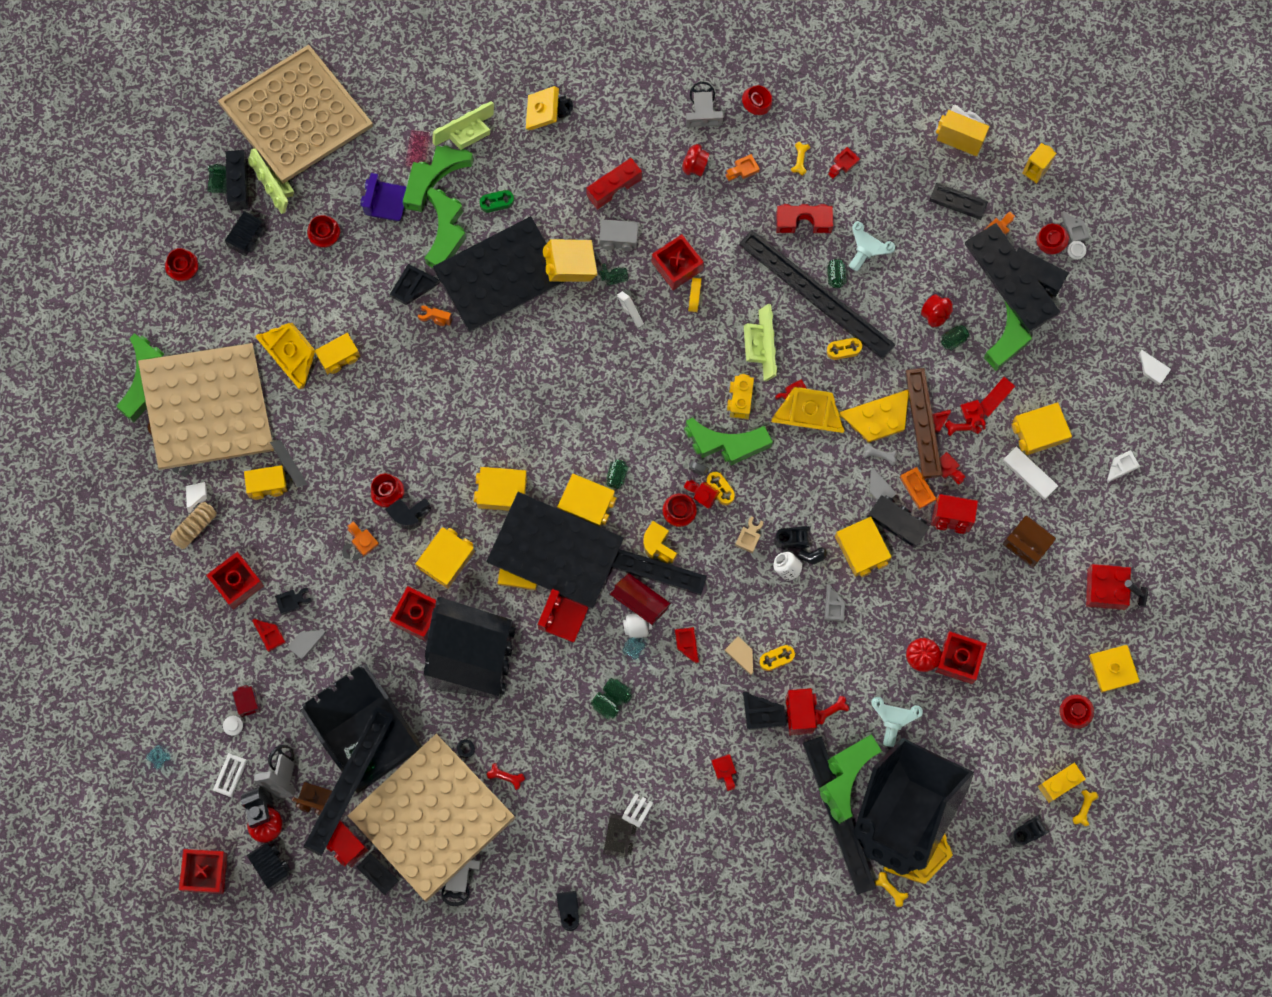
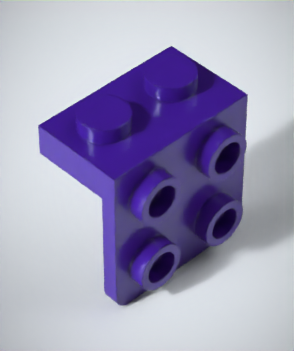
M370 173L369 179H366L365 182L366 193L365 196H362L360 203L364 214L400 221L404 211L403 198L406 186L380 182L378 174Z

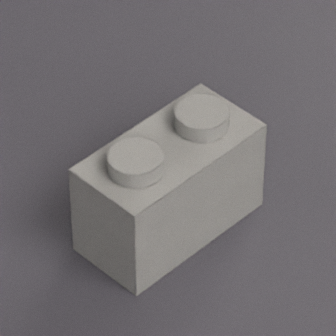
M601 219L600 247L606 250L621 248L623 251L637 249L638 222Z

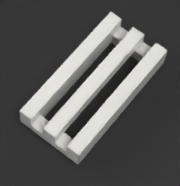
M228 753L213 791L232 798L247 760ZM231 759H234V763L231 767L223 789H220L219 787L225 776ZM238 762H241L237 774L234 778V781L231 785V788L228 792L227 789L233 777L235 769L238 765Z
M635 794L622 819L640 827L653 802L649 801V803H646V798L643 797L640 800L638 799L639 795ZM635 803L638 804L632 816L629 817L628 815ZM644 807L645 810L639 820H635L640 809Z

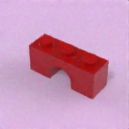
M629 158L586 187L587 197L598 210L610 202L613 195L623 187L629 189L641 181L642 170L632 158Z
M782 204L777 206L776 233H795L796 223L799 220L811 222L813 233H832L833 206L819 204L817 206Z

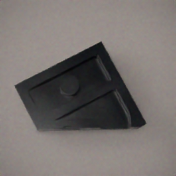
M408 264L390 292V297L408 305L439 285L440 280Z
M743 692L747 730L786 727L785 708L783 705L751 695L749 692Z

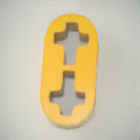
M692 277L689 312L698 313L702 278Z
M856 338L833 341L828 345L826 353L833 360L854 357L860 354L862 343ZM851 343H854V346H858L856 348V351H853L852 348H849L851 346ZM833 347H836V349H843L839 350L838 354L831 352Z
M719 472L710 473L707 476L706 483L720 492L716 499L722 505H730L735 498L733 489ZM712 477L715 479L719 478V488L715 483L711 484ZM722 489H723V491H724L726 494H728V493L731 494V495L729 496V499H730V500H727L726 498H725V499H722V497H723V493L721 492Z
M781 646L764 653L760 657L759 665L764 671H772L792 662L795 657V651L791 646ZM783 650L791 652L789 659H786V657L779 659L778 656L783 654ZM765 657H768L769 660L776 659L771 663V667L763 664Z

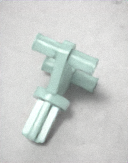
M856 221L853 224L852 229L857 243V254L849 264L852 270L859 271L866 258L870 259L871 256L894 252L895 245L893 242L888 241L884 244L863 231L864 225L861 222Z
M874 697L871 701L872 706L883 719L884 726H886L883 745L887 747L895 746L898 730H901L902 726L923 714L922 708L918 705L912 706L908 710L886 705L881 697Z

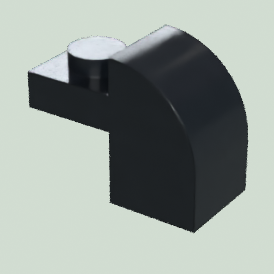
M399 498L386 508L385 511L395 525L402 529L410 530L421 526L418 518L427 516L431 506L426 498H424L409 509L402 499Z
M259 786L241 795V806L246 810L249 827L253 829L270 821L268 807L274 808L270 792Z

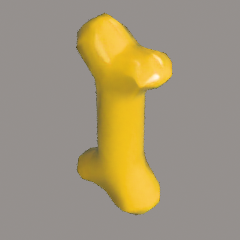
M797 142L795 144V148L798 151L797 162L791 168V171L805 175L804 157L805 152L810 149V146Z
M1082 790L1081 793L1084 801L1079 814L1073 817L1072 820L1076 825L1081 823L1084 826H1089L1087 814L1091 803L1098 799L1097 792L1089 793L1087 790Z
M886 872L879 873V878L874 881L875 886L883 887L894 898L895 906L902 907L903 900L908 898V893L899 892L888 881Z

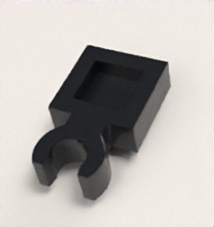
M308 588L301 589L298 594H295L294 590H290L276 595L275 598L280 614L284 615L299 610L300 603H311V598H303V595L309 592Z

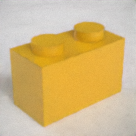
M1041 143L1029 157L1022 174L1037 184L1050 168L1056 152L1050 146Z
M348 332L315 350L316 356L327 375L339 372L341 367L346 364H354L360 357L359 351Z
M282 465L244 471L246 493L249 498L259 500L263 499L265 495L278 497L282 496L284 492H288L285 470Z
M1074 762L1040 784L1038 788L1048 803L1086 780V778Z

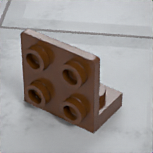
M1025 516L1002 545L1034 568L1054 543L1056 537L1030 517Z
M304 782L299 797H293L291 801L296 804L295 807L298 810L307 813L313 810L319 816L332 790Z

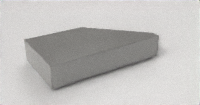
M1065 211L1061 212L1071 243L1073 241L1082 242L1090 239L1083 220L1076 219Z
M872 468L870 471L869 493L876 501L881 495L884 497L885 495L891 498L895 497L897 493Z
M827 584L824 620L844 622L845 601L839 597L831 585Z
M324 630L300 632L287 648L301 660H304L326 632Z

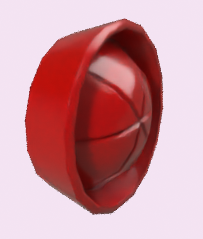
M755 85L744 91L742 103L748 112L754 115H764L771 109L772 95L766 87Z
M1047 224L1037 233V245L1046 254L1060 253L1068 245V232L1059 224Z
M1073 694L1066 697L1059 708L1062 721L1074 729L1086 727L1094 717L1092 702L1082 695Z

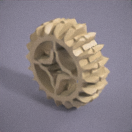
M202 502L171 534L170 539L177 547L185 549L215 518L217 512L210 504Z

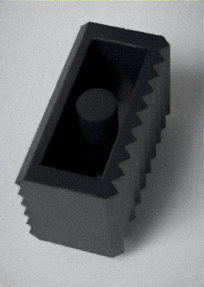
M243 211L239 220H237V223H235V226H233V229L225 238L227 247L244 256H247L249 252L252 253L256 247L255 242L259 237L262 238L265 234L266 226L264 221Z
M266 842L249 853L247 857L266 887L272 890L291 877L289 874L291 868L285 860L281 862L278 857L280 851L276 845Z

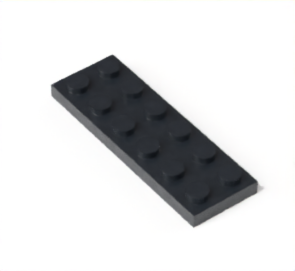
M997 223L965 241L967 249L1028 333L1060 314V310Z

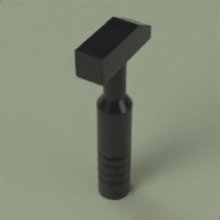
M1131 580L1125 581V586L1136 596H1139L1138 605L1146 607L1148 588L1141 587L1140 589Z

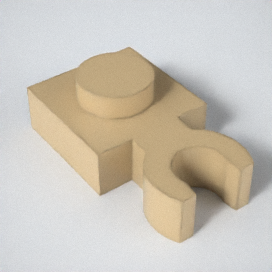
M751 517L748 521L749 529L742 528L735 546L752 554L761 536L756 532L761 530L763 526V521H760L758 526H754L752 524L754 517Z

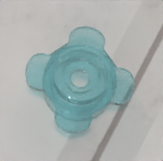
M631 637L625 642L622 651L625 655L629 654L633 659H637L641 650L645 648V644Z
M156 745L146 755V759L154 764L155 769H160L165 761H169L170 754L165 753L161 745Z

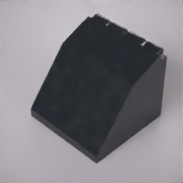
M359 665L350 672L353 676L351 680L347 675L343 676L333 683L337 688L335 691L330 686L317 694L320 701L316 702L313 697L302 704L303 708L300 710L341 772L345 768L376 706L394 715L355 790L357 794L409 759L422 747L367 665L364 667Z

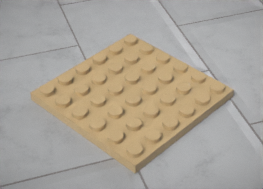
M310 45L305 46L218 100L219 105L253 148H256L261 158L282 184L373 127L371 120Z
M252 343L138 361L158 470L274 451L270 444L272 437Z
M437 734L347 815L425 902L435 895L515 819V816Z

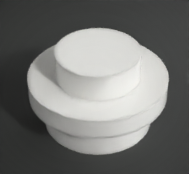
M1073 241L1068 246V255L1075 260L1081 259L1086 254V246L1081 241Z
M229 716L223 722V729L228 735H238L243 729V722L237 716Z

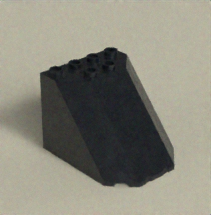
M437 597L436 606L432 611L425 650L424 677L430 689L500 699L501 695H505L506 683H503L504 675L508 676L509 673L507 656L511 657L513 648L510 638H514L516 626H513L512 620Z
M902 738L873 767L854 829L856 838L860 839L864 847L863 852L865 856L877 861L888 869L894 870L900 875L908 874L910 871L925 869L970 787L974 772Z

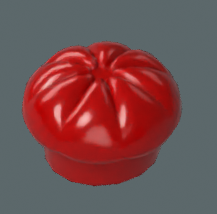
M700 144L691 146L685 156L682 170L686 175H691L692 173L701 177L704 172L709 152L702 150L703 147Z
M318 215L310 221L307 229L308 239L317 247H330L339 239L340 226L333 218Z
M183 248L174 249L167 256L165 262L166 273L176 281H187L197 273L198 259L188 250Z
M934 294L923 305L921 315L928 320L930 327L942 326L952 314L953 303L950 298H941L939 295Z
M384 473L373 479L371 483V499L376 505L388 508L399 498H403L404 486L398 478Z
M674 494L666 499L662 512L669 524L676 527H684L695 519L697 507L694 500L688 495Z
M918 638L908 645L906 659L913 669L920 672H928L938 666L941 651L934 641L928 638Z
M268 807L270 821L252 829L247 822L248 833L252 839L257 842L266 843L280 835L283 823L282 817L277 810Z

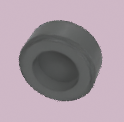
M693 461L689 466L690 471L705 476L709 469Z

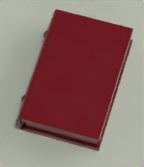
M630 573L615 584L614 590L609 594L651 625L666 612L671 604Z

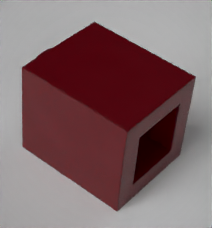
M240 686L237 688V691L232 692L238 715L245 717L261 712L255 689L252 686Z

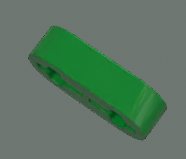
M508 190L485 194L480 198V208L486 213L510 208L514 204V196ZM503 196L510 198L507 203L503 200ZM486 200L492 202L490 203V207H487V205L485 204Z

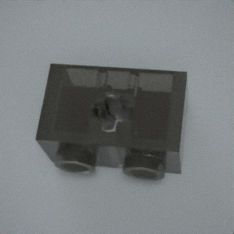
M610 813L603 855L627 859V855H632L634 843H630L631 835H635L637 826L622 819L623 815ZM620 831L623 832V836H626V839L623 838L622 842H619L618 838L615 837V835H619Z

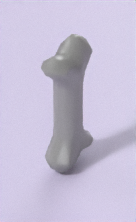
M870 443L864 445V458L875 456L887 460L892 466L897 464V450L885 452L875 449Z

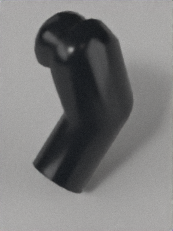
M822 547L812 553L801 549L797 558L810 564H817L826 558L827 551Z

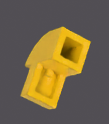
M654 521L651 522L644 534V551L650 559H653L657 554L659 555L658 558L664 563L670 562L673 564L677 558V553L663 545L669 535V530Z

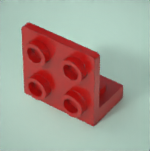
M552 589L538 621V629L574 643L588 607L560 596L559 591Z

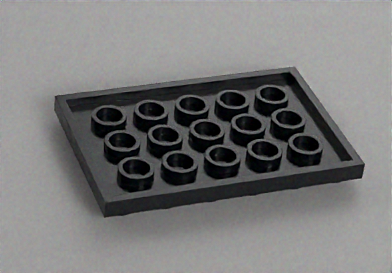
M531 216L433 266V270L469 333L565 283L549 281V276L546 273V258L543 255V248L547 243Z
M517 492L486 563L550 591L552 589L557 590L561 596L593 609L624 537Z

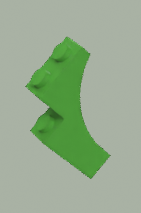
M443 145L442 147L436 146L431 165L426 162H413L403 198L404 209L422 212L428 196V190L431 187L433 188L447 174L461 168L472 167L473 154L465 149L456 150Z
M431 187L427 195L438 215V231L433 246L425 256L426 265L433 268L434 265L454 256L466 240V235L462 227L459 225L454 226L463 213L462 204L455 198L450 199L442 190H435Z
M1006 302L1007 322L1005 331L999 341L984 356V359L995 371L1024 349L1032 339L1031 334L1021 327V322Z
M135 333L130 337L136 354L135 377L129 391L116 406L133 423L147 409L138 361L159 358L164 355L159 348L155 347L153 349L149 345L150 342L144 336L138 337Z
M694 418L686 420V427L684 428L686 436L692 438L694 442L692 447L696 455L700 454L701 458L723 450L721 455L725 462H729L730 466L771 448L773 443L765 426L741 434H724L702 426Z
M872 734L827 760L831 772L836 774L837 778L819 788L822 800L830 807L832 817L839 824L852 817L850 794L857 773L869 759L882 752Z

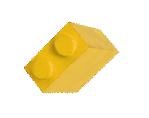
M948 110L946 116L942 115L936 130L938 134L937 141L978 156L990 126Z
M550 239L544 246L543 255L546 258V273L549 276V281L589 282L597 276L592 240Z
M1058 402L1017 415L1012 423L1013 432L1018 434L1020 439L1019 447L1021 451H1025L1026 456L1069 442L1072 438Z
M480 467V473H476V484H479L478 491L474 492V503H477L479 509L509 511L517 492L526 493L527 471Z
M572 473L557 509L601 527L606 525L609 518L607 512L609 508L614 507L617 498L614 497V490Z
M872 517L837 531L835 534V538L855 577L859 575L865 577L871 573L872 569L877 567L879 570L889 565L888 562L892 557Z
M442 527L415 565L426 575L449 589L473 556L475 550L472 542L465 538L462 540L457 537L458 534L453 529Z

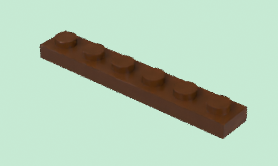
M925 368L906 370L905 377L922 479L941 477L942 471Z

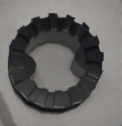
M468 739L461 740L457 745L458 754L463 758L471 757L475 752L472 741ZM467 743L471 751L463 754V750L460 747Z

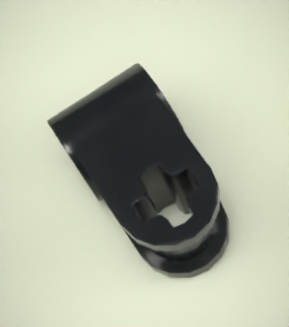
M810 527L781 528L774 537V544L780 549L812 547V543L809 542ZM785 535L788 538V541H780L779 536Z
M1039 814L1013 830L1009 835V840L1013 846L1022 847L1050 831L1044 827ZM1017 832H1020V833L1023 834V836H1024V841H1023V842H1020V841L1017 840V838H1016V833H1017Z
M577 892L556 893L562 927L567 931L576 930L579 926ZM568 916H571L573 920L576 919L572 926L564 923V921L568 920Z

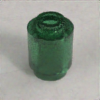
M833 259L829 261L827 266L828 284L833 288H841L847 283L846 266L843 264V260Z
M956 325L941 336V344L946 350L953 351L965 343L970 334L964 325Z
M615 459L614 462H610L606 476L607 486L621 489L622 485H624L629 468L625 461Z
M610 678L603 688L606 696L620 705L628 704L633 697V694H631L632 689L618 679Z
M598 692L590 703L593 709L607 720L610 718L614 719L620 712L618 708L620 704L605 693Z

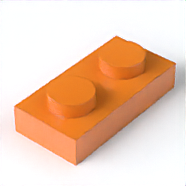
M917 467L900 476L902 483L919 510L936 501V497L925 479H922V475Z

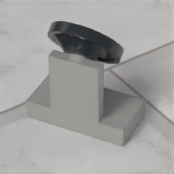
M697 82L690 89V99L694 104L695 113H686V127L721 126L723 123V111L713 112L715 91L708 82ZM699 84H707L708 86H710V88L707 90L700 89L698 91L694 89V87ZM692 91L695 92L694 101L692 99Z
M288 745L275 747L268 757V764L275 771V774L272 771L255 774L254 782L278 799L295 795L296 789L290 785L294 767L293 749ZM288 748L291 752V757L283 753L281 749ZM278 751V755L276 757V764L272 766V758L274 754Z
M471 860L446 883L441 892L442 900L446 904L461 906L469 900L470 891L467 887L469 870L480 871L481 862ZM462 892H467V897H465L462 894ZM448 897H451V898H453V899H458V898H460V899L463 900V901H460V902H451V901L447 900L446 898H448Z

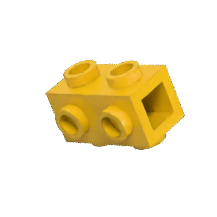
M740 374L735 376L734 382L730 381L729 393H733L732 400L728 399L727 411H730V417L749 420L754 378H751L749 375Z

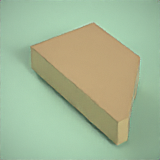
M738 636L725 649V652L747 673L752 675V648Z

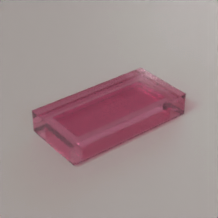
M411 130L405 162L406 166L412 167L413 162H425L430 137L429 132Z

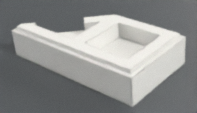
M957 105L952 106L951 111L985 124L984 120L976 113L971 111L964 112Z
M623 291L617 294L623 309L628 315H631L637 327L642 326L644 323L630 296Z
M1141 350L1139 357L1141 358L1144 376L1160 386L1171 369Z
M1131 450L1113 459L1107 478L1108 483L1140 467Z
M205 482L186 486L188 513H191L194 510L193 507L207 499Z

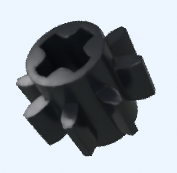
M565 94L558 95V118L571 115L573 102L570 98L566 99Z

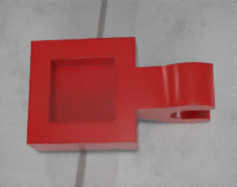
M846 147L834 158L833 161L836 164L829 169L828 175L834 179L841 170L847 173L859 163L860 158Z
M946 452L939 458L942 477L946 479L950 476L960 485L964 481L965 476L957 470L960 465Z
M687 480L684 485L685 489L695 493L693 499L708 509L713 506L720 493L706 482H702L699 485L694 480Z
M731 755L711 760L717 780H724L727 792L734 790L735 784L732 775L736 774Z

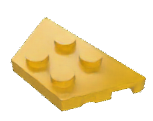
M287 323L263 334H257L255 336L297 388L303 389L315 349L293 323Z
M794 387L771 419V422L844 433L832 392Z
M908 390L841 411L839 415L856 432H859L868 443L903 432L906 422Z
M944 834L925 869L910 871L905 875H900L887 867H884L883 870L925 885L953 856L947 843L946 835Z

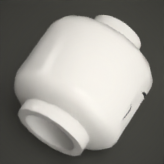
M784 552L776 556L773 567L784 580L789 581L800 575L802 563L793 553Z
M636 613L628 614L626 620H623L625 635H629L631 639L647 637L649 630L652 629V625Z

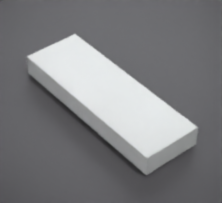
M1017 447L1003 459V462L1043 500L1058 487L1050 477Z

